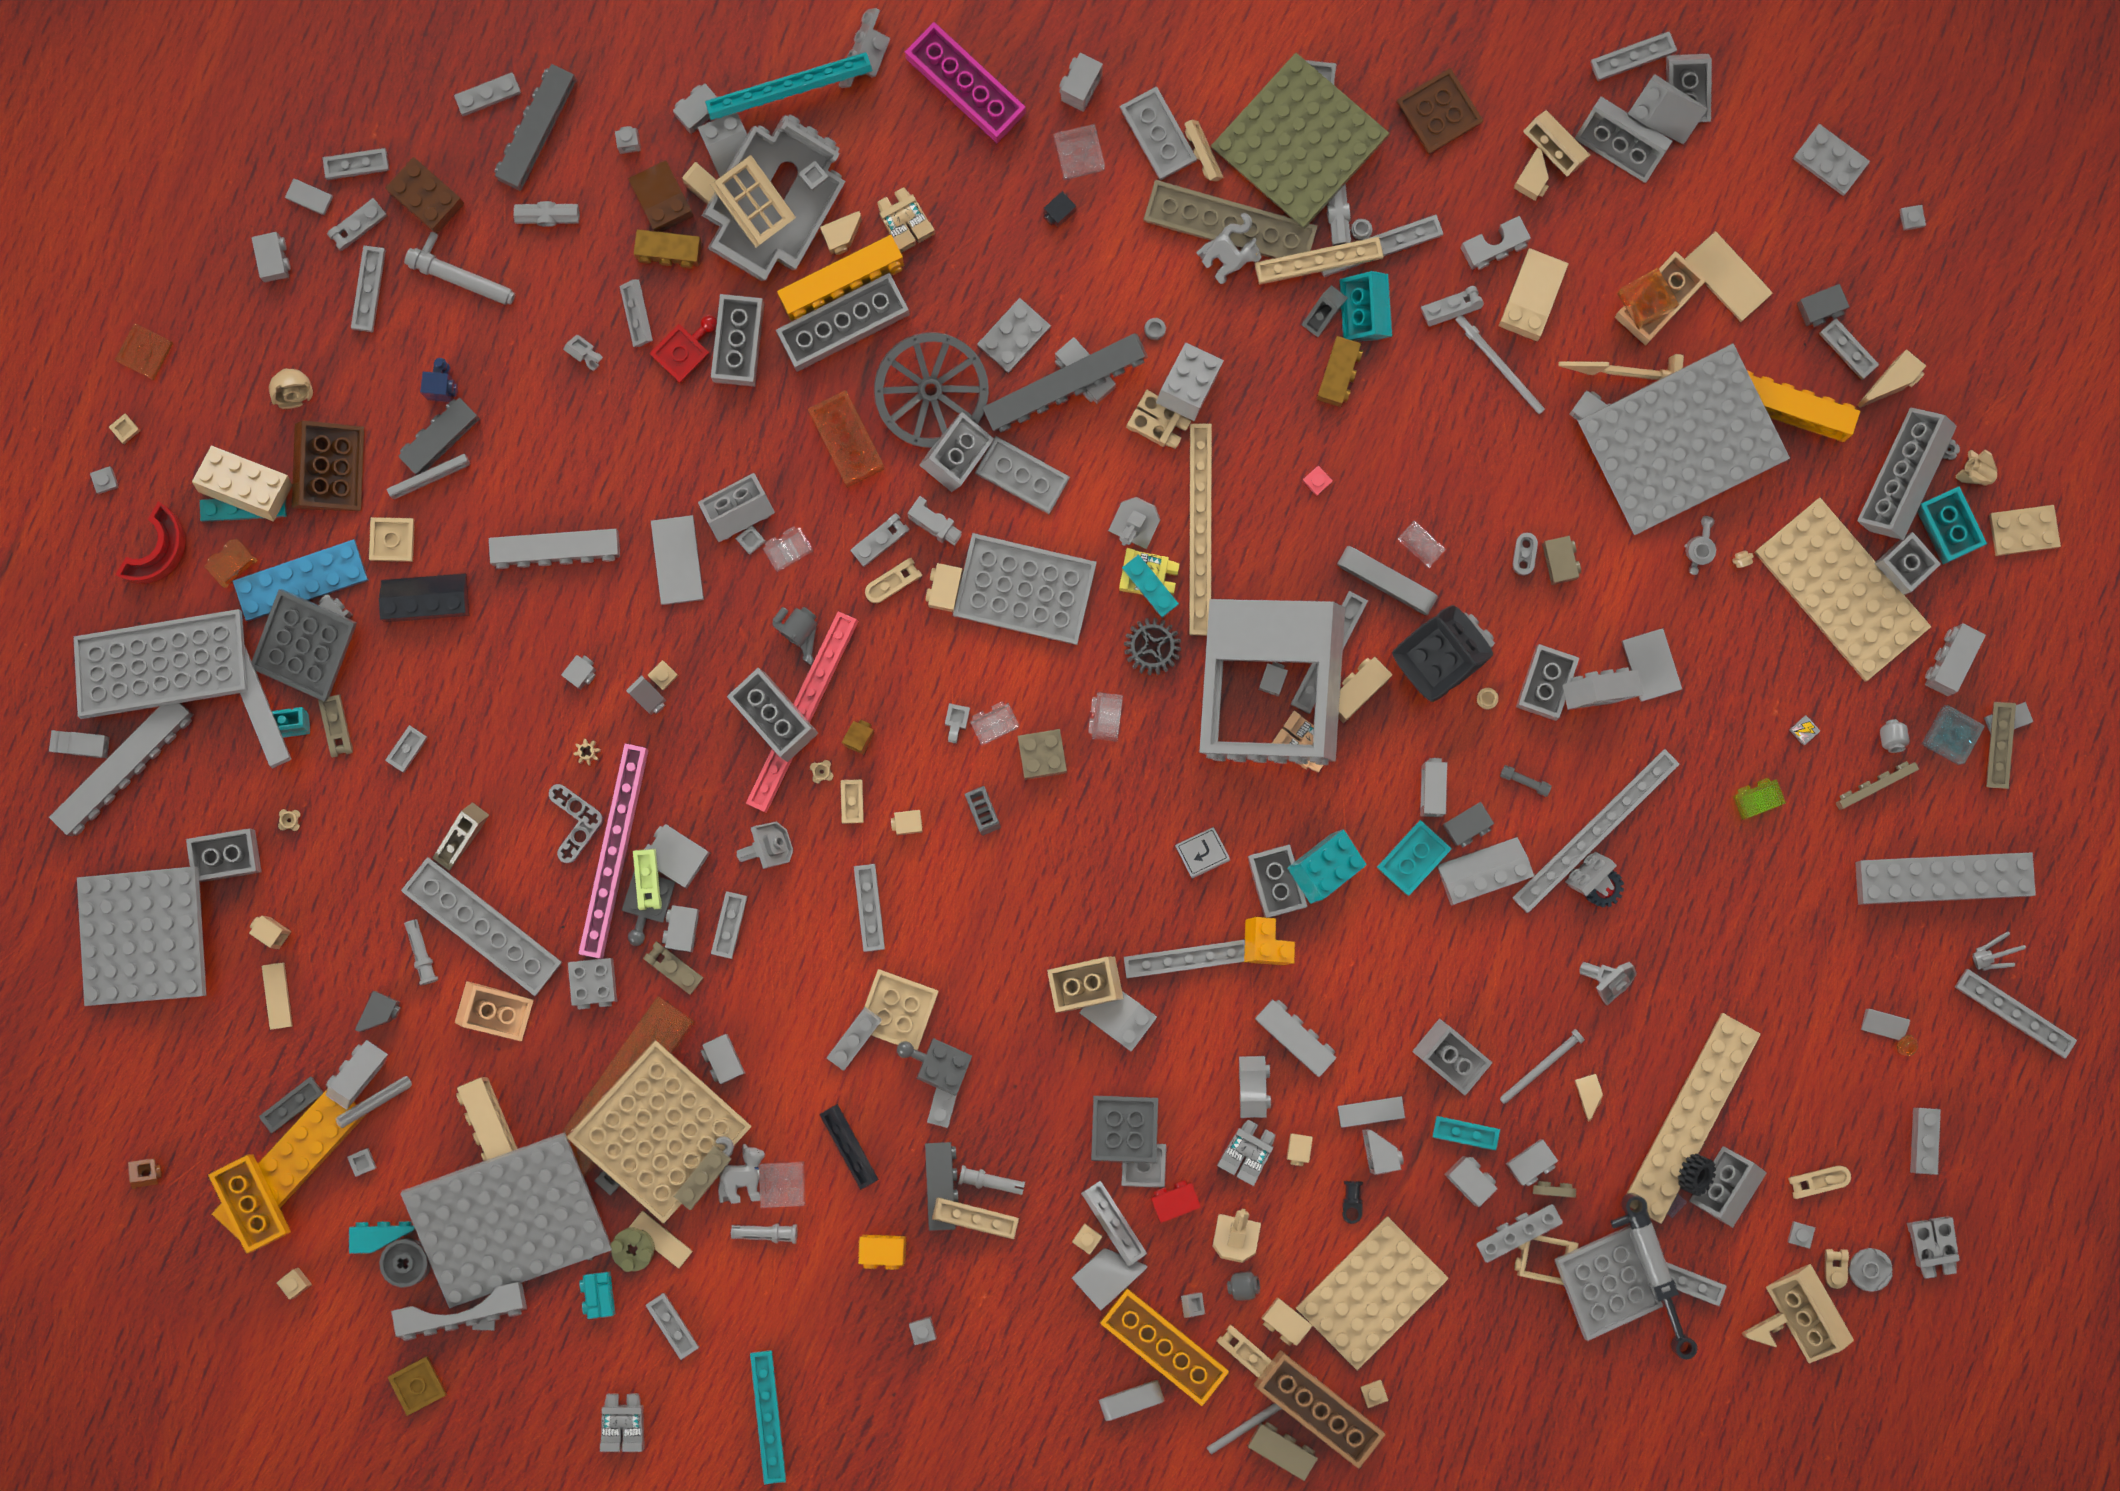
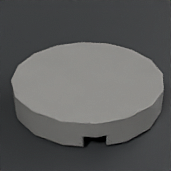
M1862 1249L1855 1253L1849 1262L1848 1271L1850 1279L1855 1286L1862 1290L1871 1292L1881 1290L1888 1285L1892 1278L1891 1260L1878 1249Z

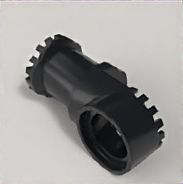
M1344 1181L1346 1196L1343 1199L1342 1216L1347 1223L1354 1224L1359 1222L1362 1217L1363 1200H1361V1186L1363 1182ZM1349 1208H1355L1358 1211L1357 1219L1349 1220L1346 1217V1211Z

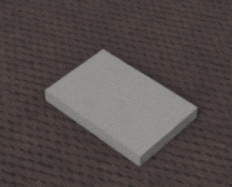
M1663 628L1621 641L1630 670H1638L1643 691V695L1639 696L1640 702L1682 690Z

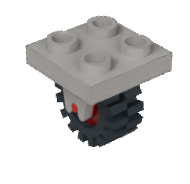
M1597 852L1588 855L1584 863L1578 869L1573 870L1565 881L1570 888L1587 897L1588 901L1604 908L1605 905L1611 907V903L1616 904L1618 902L1616 898L1621 899L1622 897L1619 894L1620 891L1624 892V888L1621 887V885H1624V882L1620 880L1622 877L1613 871L1617 865L1611 859Z

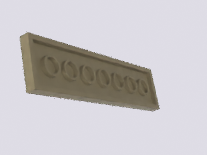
M1158 180L1154 182L1144 216V222L1212 241L1226 226L1230 224L1243 225L1244 221L1241 214L1247 213L1252 219L1251 228L1248 232L1242 234L1232 232L1230 235L1231 240L1238 249H1242L1246 243L1256 238V245L1259 248L1260 255L1273 259L1310 251L1317 230L1316 225L1308 224L1303 229L1291 218Z

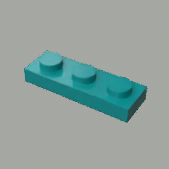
M1139 554L1122 567L1123 571L1162 618L1179 605Z
M1436 1116L1432 1137L1496 1150L1500 1129Z

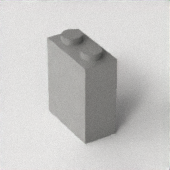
M665 824L664 827L660 826L653 837L656 839L653 844H648L644 850L656 849L658 871L687 889L710 852Z

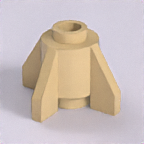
M1970 450L1965 470L1962 469L1956 475V479L1963 483L1987 486L1996 480L1997 467L1992 454L1987 450H1984L1979 455Z

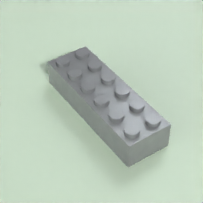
M888 273L778 328L776 332L796 372L909 316L910 313L891 274Z
M1910 407L1857 520L1868 531L1904 540L1957 427L1946 415Z

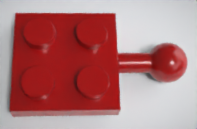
M711 315L703 317L701 326L693 335H690L678 324L649 354L681 384L710 354L698 341L706 332H713L716 329V318Z

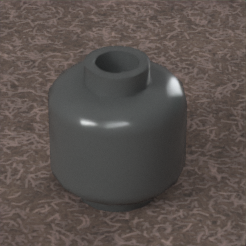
M1252 1272L1234 1273L1231 1281L1227 1282V1290L1236 1301L1253 1300L1260 1293V1281L1258 1276H1255Z

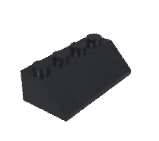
M467 574L381 580L379 593L380 620L386 623L469 616Z

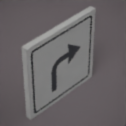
M1214 827L1175 845L1191 878L1230 861V857Z

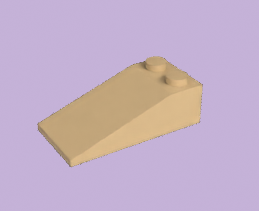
M1529 248L1498 326L1538 341L1549 317L1568 263Z

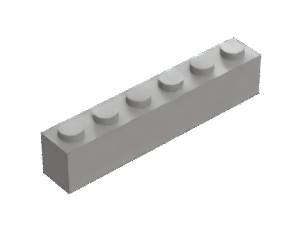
M617 529L489 538L490 564L496 566V569H507L509 565L516 564L517 567L523 568L530 567V563H538L539 566H549L551 562L560 561V564H572L573 560H581V563L594 562V559L602 558V561H615V557H620L619 532Z

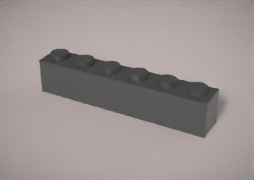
M553 64L543 72V81L540 87H536L532 95L533 101L530 106L528 105L523 112L524 119L521 125L518 124L513 133L515 137L512 143L507 144L504 150L505 157L503 161H499L495 168V176L498 181L519 191L522 190L577 81L574 74Z

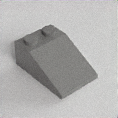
M1710 55L1666 56V82L1707 108L1699 122H1711L1712 58Z
M1654 74L1628 115L1643 125L1684 144L1707 108Z
M737 112L698 127L719 177L727 172L747 136Z
M961 412L920 463V466L952 492L963 484L994 438Z
M1123 991L1124 999L1085 1007L1081 1010V1015L1129 1051L1134 1049L1157 1018V1016Z
M1440 1018L1412 1051L1464 1095L1470 1091L1492 1064L1487 1057Z

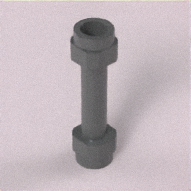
M1504 765L1500 777L1508 781L1512 779L1537 790V794L1545 797L1548 796L1552 785L1544 781L1541 783L1515 772V768Z

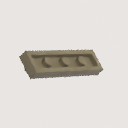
M1993 701L1986 787L2009 789L2016 703Z
M1906 761L1896 766L1897 771L1891 774L1889 771L1878 775V781L1872 784L1870 781L1859 785V791L1852 794L1850 790L1840 795L1841 800L1835 802L1838 809H1844L1919 770L1915 762L1908 764Z

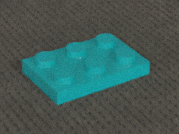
M1419 820L1376 868L1409 896L1452 848Z

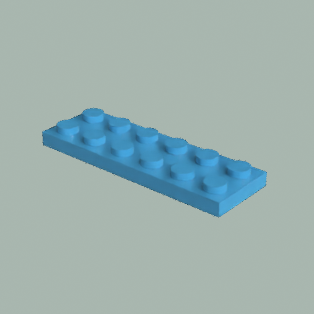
M353 539L233 580L245 620L248 622L270 614L279 589L310 601L368 581V577L356 541Z

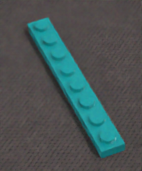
M867 52L710 99L705 101L710 119L713 120L756 106H762L769 102L782 100L815 88H821L838 81H844L851 77L864 75L873 70Z

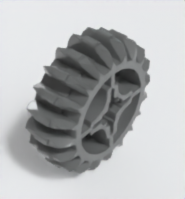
M1146 618L1145 626L1138 621V630L1133 626L1130 628L1134 635L1126 634V638L1130 639L1131 642H1124V646L1130 647V649L1124 651V654L1132 655L1127 661H1136L1132 668L1136 669L1140 665L1139 672L1141 674L1147 668L1149 676L1152 674V669H1155L1156 675H1160L1159 668L1161 667L1164 672H1167V663L1174 667L1175 664L1171 658L1178 660L1179 656L1174 654V652H1181V647L1175 646L1181 643V640L1173 639V637L1178 635V632H1169L1173 627L1171 624L1164 628L1165 620H1162L1160 625H1156L1157 618L1153 619V624H1149V619ZM1156 630L1165 636L1153 638L1147 631ZM1142 634L1145 646L1136 652L1135 641ZM1149 641L1152 644H1158V646H1156V652L1152 649L1146 650L1147 647H1149ZM1169 641L1170 652L1163 659L1160 648ZM1151 655L1158 663H1147L1141 660L1140 657Z

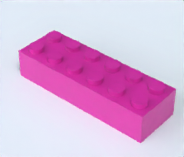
M935 22L905 51L906 59L996 143L1026 114V107Z

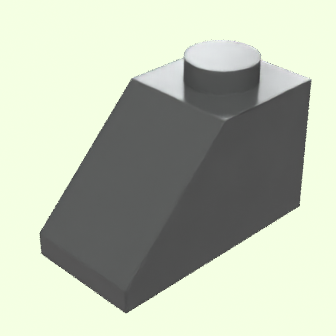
M1331 285L1321 295L1301 325L1319 337L1348 298Z
M373 991L355 1030L364 1032L389 1023L392 1019H396L401 1007H398L400 1002L378 991Z

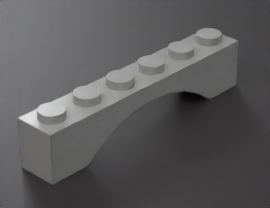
M516 1282L496 1287L491 1295L482 1303L458 1314L435 1315L413 1306L391 1312L396 1337L407 1341L416 1339V1335L424 1333V1336L437 1334V1330L445 1328V1331L458 1329V1325L465 1323L466 1326L477 1325L479 1320L486 1318L489 1322L499 1320L500 1315L508 1314L509 1317L521 1315V1311L526 1310L527 1306L523 1284Z

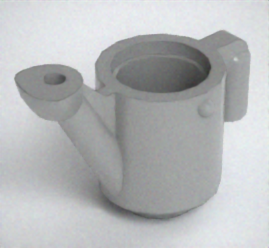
M1703 516L1701 519V525L1703 526L1702 536L1693 537L1684 545L1686 547V555L1692 561L1689 568V573L1692 575L1698 574V564H1707L1716 555V546L1709 539L1710 528L1714 525L1715 521L1709 516Z

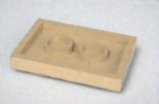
M2054 505L1989 514L1995 556L2061 547Z

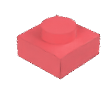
M1318 465L1303 479V482L1318 496L1333 480Z

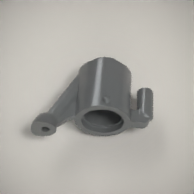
M782 607L773 618V627L793 644L800 647L803 653L802 660L809 666H812L814 662L812 652L816 627L818 625L814 620L817 616L805 607L801 610L795 608L784 624H782V620L788 614V610Z

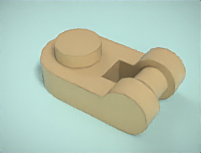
M1833 1249L1825 1250L1824 1277L1825 1282L1831 1288L1839 1289L1847 1283L1848 1250H1840V1252H1833ZM1833 1260H1840V1267H1833Z

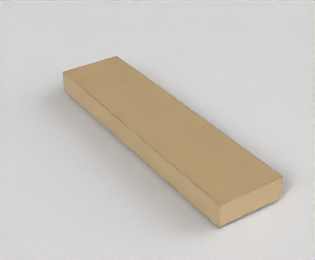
M942 1198L936 1199L932 1216L934 1220L1009 1239H1014L1019 1220L1017 1217Z

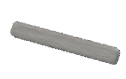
M407 1076L401 1078L336 1118L338 1126L344 1128L407 1090L412 1085L410 1079Z

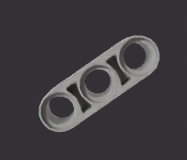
M1154 1380L1099 1400L1105 1421H1110L1164 1402L1165 1399L1159 1381Z

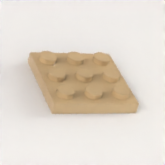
M878 969L865 1007L880 1017L882 1021L871 1035L897 1045L902 1041H908L913 1045L914 1049L918 1050L939 991Z

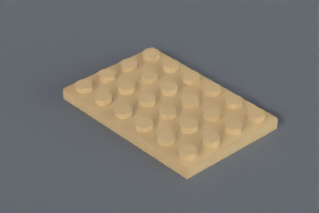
M1386 1216L1296 1309L1358 1370L1449 1278Z

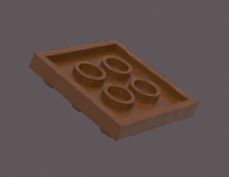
M1451 68L1396 100V103L1428 154L1433 153L1483 123V119Z

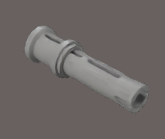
M418 920L405 922L404 925L416 961L414 962V968L418 970L421 980L419 982L420 986L438 981V977L435 976L432 968L433 960L428 957Z
M962 1165L958 1182L959 1185L966 1183L974 1185L978 1189L985 1186L1020 1195L1023 1194V1189L1015 1188V1186L1024 1188L1025 1185L1024 1181L985 1174V1171L982 1169L979 1171L967 1169L964 1165Z
M775 1224L772 1227L732 1225L731 1239L772 1240L774 1243L779 1241L797 1243V1224H793V1226H779V1224Z

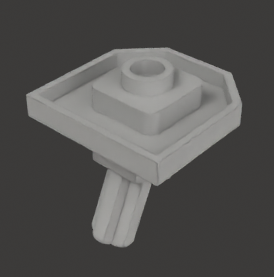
M1134 497L1122 501L1108 531L1120 536L1119 540L1124 546L1135 543L1147 549L1160 522V517L1154 505Z
M776 821L751 827L755 842L752 843L753 845L737 851V858L740 862L760 857L762 867L765 869L789 863L793 847L787 830Z
M1583 962L1579 971L1580 974L1598 981L1597 991L1607 1006L1631 985L1637 974L1630 962L1622 964L1616 969L1605 965L1598 967Z

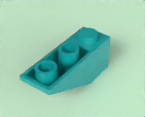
M401 1221L399 1226H390V1222H377V1226H369V1222H355V1226L349 1227V1253L376 1252L416 1229L412 1225V1221Z

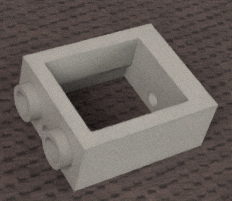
M1429 758L1422 765L1420 816L1442 817L1446 814L1447 762H1442L1441 758Z

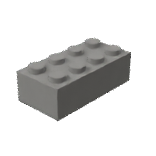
M720 294L711 371L713 382L755 386L764 312V301L762 298Z
M757 668L727 696L777 755L786 762L793 758L818 734L802 713L760 668Z

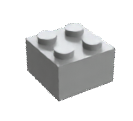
M1080 53L1078 58L1074 57L1069 66L1068 77H1063L1059 85V93H1061V101L1084 112L1103 75V64Z
M1913 532L1907 534L1904 540L1900 539L1874 563L1903 595L1912 592L1941 565Z
M1462 1156L1444 1175L1474 1206L1480 1207L1498 1189L1494 1185L1496 1181L1488 1173L1483 1174L1479 1170L1481 1165L1473 1157L1467 1158Z

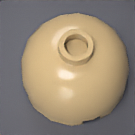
M283 369L271 379L269 384L272 404H278L279 408L282 409L299 407L303 405L300 401L306 398L309 401L313 395L308 377L299 370Z

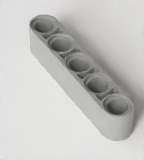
M1351 546L1346 547L1337 563L1343 570L1424 615L1429 614L1438 598L1432 591Z

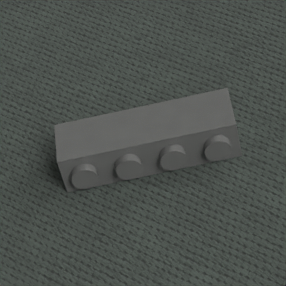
M460 397L457 400L453 399L446 406V411L441 415L437 414L431 420V425L426 430L424 428L420 430L415 436L416 439L411 444L407 443L400 450L401 454L398 457L416 475L427 471L480 420Z
M952 1142L925 1143L929 1231L956 1229L954 1224L932 1219L937 1198L959 1202L958 1190H954V1181H958L957 1168H953L952 1160L957 1159L956 1146H952Z

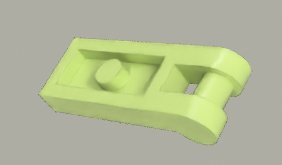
M656 849L634 850L633 858L638 909L646 910L650 907L661 909L662 902L659 890ZM645 893H652V899H646Z

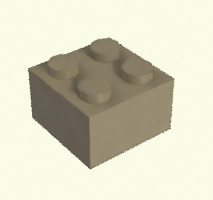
M1060 729L1018 736L1025 780L1067 773Z

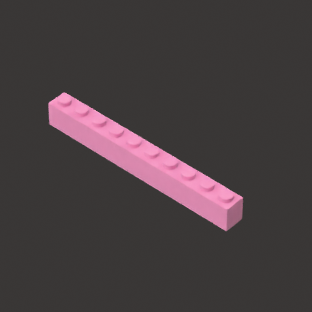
M624 745L579 954L600 959H603L649 751L644 747Z

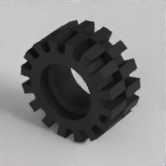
M1696 1153L1695 1155L1691 1154L1690 1157L1686 1158L1687 1162H1683V1169L1679 1170L1681 1175L1678 1176V1180H1680L1678 1185L1684 1191L1701 1196V1194L1704 1195L1706 1193V1190L1710 1189L1709 1185L1713 1184L1712 1178L1716 1176L1713 1172L1716 1171V1167H1714L1715 1163L1712 1162L1713 1160Z

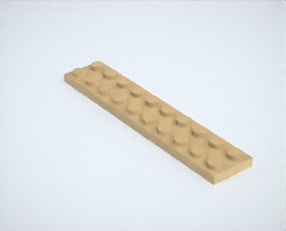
M1721 1013L1627 1192V1194L1636 1193L1644 1198L1647 1202L1650 1218L1662 1224L1680 1189L1678 1176L1681 1175L1679 1170L1683 1169V1162L1686 1163V1158L1690 1157L1691 1154L1699 1153L1761 1035L1724 1013ZM1638 1200L1631 1202L1630 1207L1635 1210L1638 1207Z

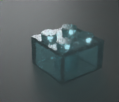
M1946 705L1941 707L1921 745L1955 764L1961 765L1966 762L1985 726Z

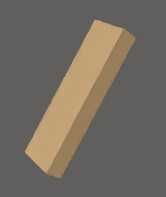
M285 963L263 965L262 972L270 1030L293 1027Z
M644 1211L630 1225V1227H635V1229L646 1231L654 1241L655 1250L677 1268H680L693 1252Z

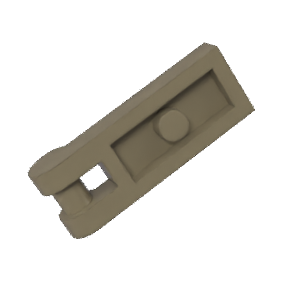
M341 695L328 697L325 702L318 699L331 757H338L342 753H353ZM342 739L343 745L337 746L335 740Z
M656 941L652 946V951L649 954L647 953L643 959L691 995L704 978ZM660 953L665 956L661 963L656 960Z

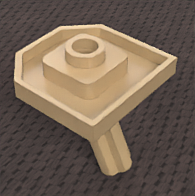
M1245 1209L1238 1210L1235 1217L1218 1215L1212 1246L1222 1259L1243 1263L1256 1253L1261 1223L1248 1220L1249 1213Z

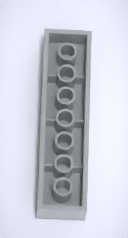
M2033 853L1861 860L1855 862L1858 905L2013 898L2036 895Z

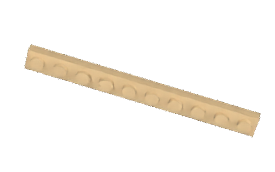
M1190 424L1189 635L1207 636L1209 600L1211 599L1212 424Z

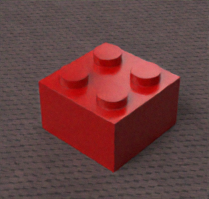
M1186 1180L1174 1183L1173 1189L1167 1191L1164 1187L1153 1192L1154 1196L1150 1198L1160 1223L1201 1208L1191 1182L1187 1183Z

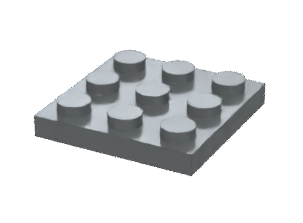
M1094 1096L1091 1161L1156 1163L1158 1098Z

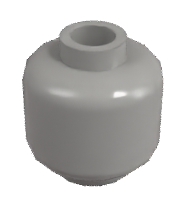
M1889 720L1886 722V725L1880 728L1882 747L1888 750V752H1902L1909 745L1908 728L1904 723H1899L1898 720Z

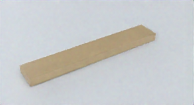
M1379 237L1256 262L1255 269L1260 285L1383 259V252Z

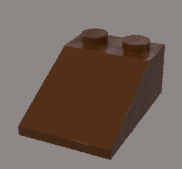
M666 160L628 178L655 232H663L694 217Z

